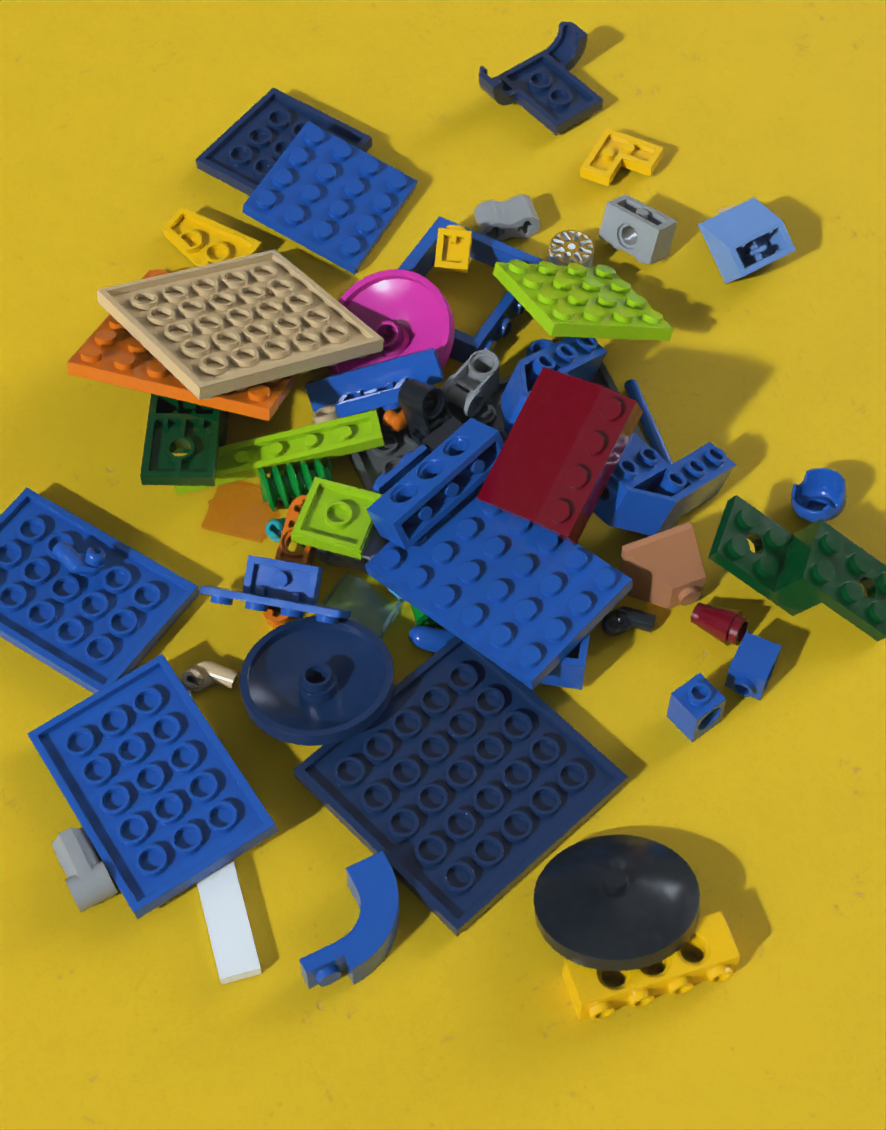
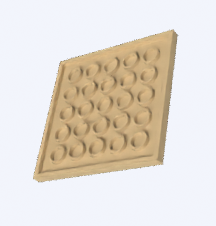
M275 249L97 289V302L199 400L212 399L220 394L235 390H245L250 386L265 382H275L280 378L295 374H305L310 370L325 366H335L343 361L364 358L369 354L383 351L384 339Z

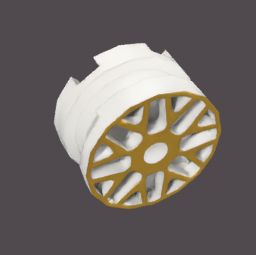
M561 231L550 239L548 262L560 266L577 263L585 267H592L595 248L593 240L581 231Z

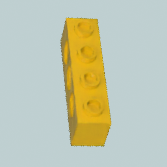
M720 911L700 917L689 940L673 955L654 964L662 970V973L658 975L648 974L643 968L629 971L597 970L564 959L562 976L578 1019L583 1020L591 1017L592 1020L596 1021L611 1016L615 1009L631 1005L632 1008L646 1006L653 1002L656 996L669 992L672 996L684 994L693 989L695 984L709 980L711 984L723 982L729 979L733 972L736 971L740 954L724 916ZM693 952L699 956L701 961L697 963L688 962L681 954ZM607 976H615L623 982V985L610 987L602 979Z

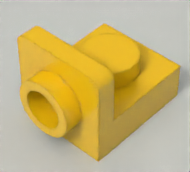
M448 225L446 229L438 228L435 271L468 273L472 231H468L465 227L459 225Z

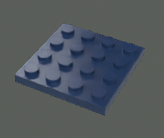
M272 88L196 158L197 168L251 196L307 121L364 152H367L372 147V137Z

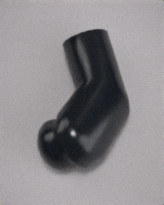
M622 606L608 613L603 618L601 626L603 631L609 636L621 635L632 628L651 633L656 615Z

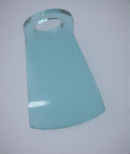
M347 572L331 588L321 605L351 610V618L346 619L366 626L383 640L400 615L405 600L401 598L396 605H393L365 581Z

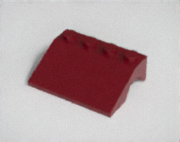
M543 367L477 499L511 516L527 520L576 546L643 413L637 401L604 386Z

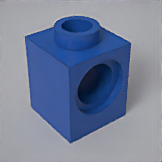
M746 632L729 666L725 686L741 696L761 700L777 665L782 646Z
M698 673L671 693L667 717L693 743L721 722L726 698L701 673Z

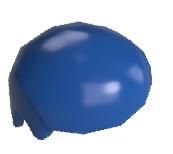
M828 468L808 470L802 483L799 485L795 483L793 485L791 493L793 511L803 520L813 523L820 519L827 522L836 518L844 510L846 504L845 479L838 471Z

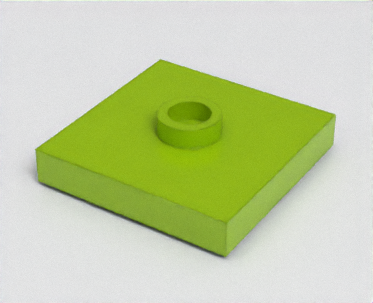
M315 477L291 532V541L362 560L375 527L366 509L383 494Z

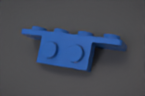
M428 348L313 380L305 385V389L314 412L324 406L335 404L338 418L368 412L379 407H383L384 411L400 407L398 401L399 390L407 380L416 379L433 385L441 383L444 375L435 349Z
M248 555L243 591L217 586L201 585L200 593L211 595L210 602L233 605V599L246 601V609L267 612L268 605L281 608L280 615L303 618V612L317 614L316 621L329 624H338L339 618H351L352 612L351 610L317 604L323 567Z

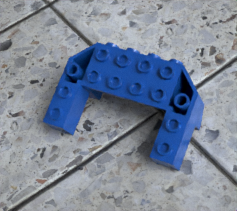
M567 337L519 360L501 395L504 431L507 434L510 433L543 367L591 382L608 351L595 338ZM633 432L593 512L608 526L638 532L647 536L673 528L680 517L718 494L736 464L726 456L723 450L708 442L670 465L655 449L649 447Z

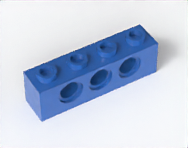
M473 418L465 422L366 509L379 535L407 551L486 480L504 445L500 432Z

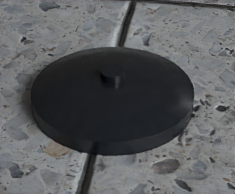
M632 835L593 837L567 847L552 858L544 867L534 889L535 918L540 933L546 942L560 955L576 964L604 971L640 969L670 957L692 936L700 915L699 885L688 863L675 851L661 843Z

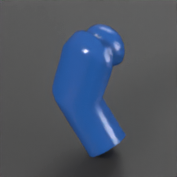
M63 540L58 542L52 550L54 556L74 574L97 573L105 566L106 553L99 547L89 548L86 554H78L67 541Z
M416 625L411 628L408 637L409 641L416 648L436 653L456 636L445 628L438 629L430 626Z

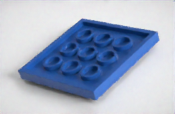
M307 121L244 203L242 213L355 275L415 190L417 180Z

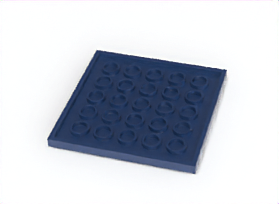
M457 636L394 687L387 708L371 726L349 739L321 746L293 769L294 777L373 854L381 851L384 852L394 875L457 937L623 788L628 780V776L525 684Z

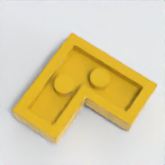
M606 128L582 164L580 177L609 187L621 167L651 176L663 157L664 147Z

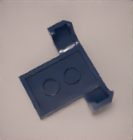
M561 22L557 36L548 48L504 73L490 78L484 66H481L479 70V85L492 99L500 105H510L517 102L555 135L603 108V99L570 72L583 55L588 39V34L573 22Z

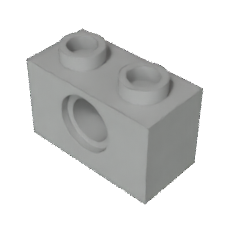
M625 194L607 202L598 237L609 242L613 248L631 254L637 261L651 265L669 255L678 221Z

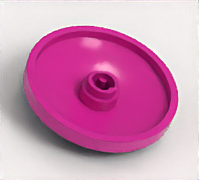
M384 270L361 279L351 286L338 300V302L380 335L384 342L383 351L369 354L364 358L343 361L335 366H328L332 375L428 348L435 349L441 369L445 366L454 342L455 326L453 313L443 293L427 278L407 270Z

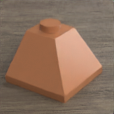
M690 522L622 546L619 571L630 577L633 583V588L626 595L667 609L679 605H690L702 597L706 575L694 529Z

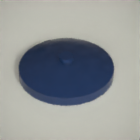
M316 616L296 619L271 630L249 651L240 673V690L243 703L252 721L265 733L278 740L305 746L337 743L361 733L371 726L385 711L394 690L393 661L382 639L372 630L358 622L339 618L338 624H329L316 621Z

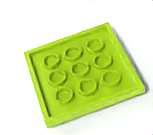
M516 259L510 260L509 263H495L493 275L550 336L670 341L674 328L663 319L661 313L650 307L646 303L647 300L639 296L631 288V285L622 280L615 273V269L610 266L600 264L594 268L585 267L577 263L560 266L547 261H541L539 264H527Z

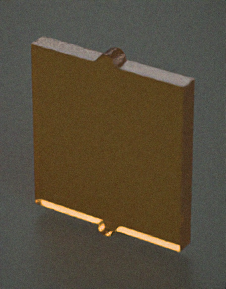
M230 482L219 485L213 500L208 501L209 509L201 527L202 529L261 543L266 532V524L274 519V512H272L267 502L263 503L260 488Z

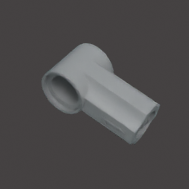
M71 827L59 833L56 840L52 842L60 865L68 877L65 879L66 884L80 912L118 894L103 861H99L84 828L74 829Z

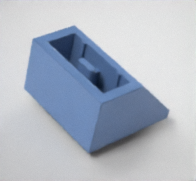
M755 197L698 224L725 284L796 251L783 221Z

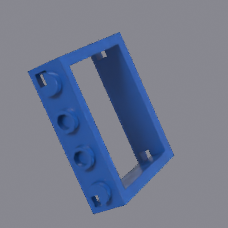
M439 216L398 269L412 271L425 277L435 264L438 228L446 229L448 225L459 224ZM466 228V230L472 231L470 258L495 267L496 262L509 263L512 259L521 260L527 264H539V262L543 261L538 257ZM508 291L474 337L455 329L454 342L449 357L464 364L476 351L489 350L494 352L499 339L502 336L506 337L510 332L515 317L518 314L522 315L526 309Z

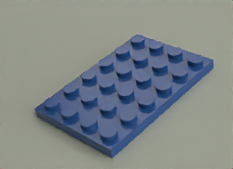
M482 483L407 551L390 541L365 564L367 574L534 690L633 588L632 579L579 544L575 546L544 528L527 520L511 516L478 500L477 496L484 484Z
M26 488L0 515V637L93 694L132 672L199 595L197 585L29 488ZM63 540L67 541L78 554H86L89 548L99 547L106 553L105 566L97 573L74 574L54 556L52 550L58 542Z
M163 654L27 733L137 919L278 832L276 824Z

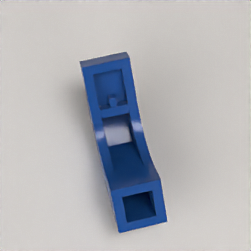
M383 851L346 868L347 885L360 908V915L353 929L342 939L299 959L302 976L309 989L318 984L319 986L330 985L337 981L345 971H347L353 984H356L370 975L383 962L391 950L399 925V894L394 872Z

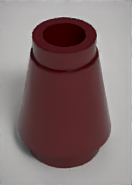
M700 602L695 606L691 615V623L697 625L727 646L730 644L740 645L750 623L749 618L743 616L742 611L705 605Z

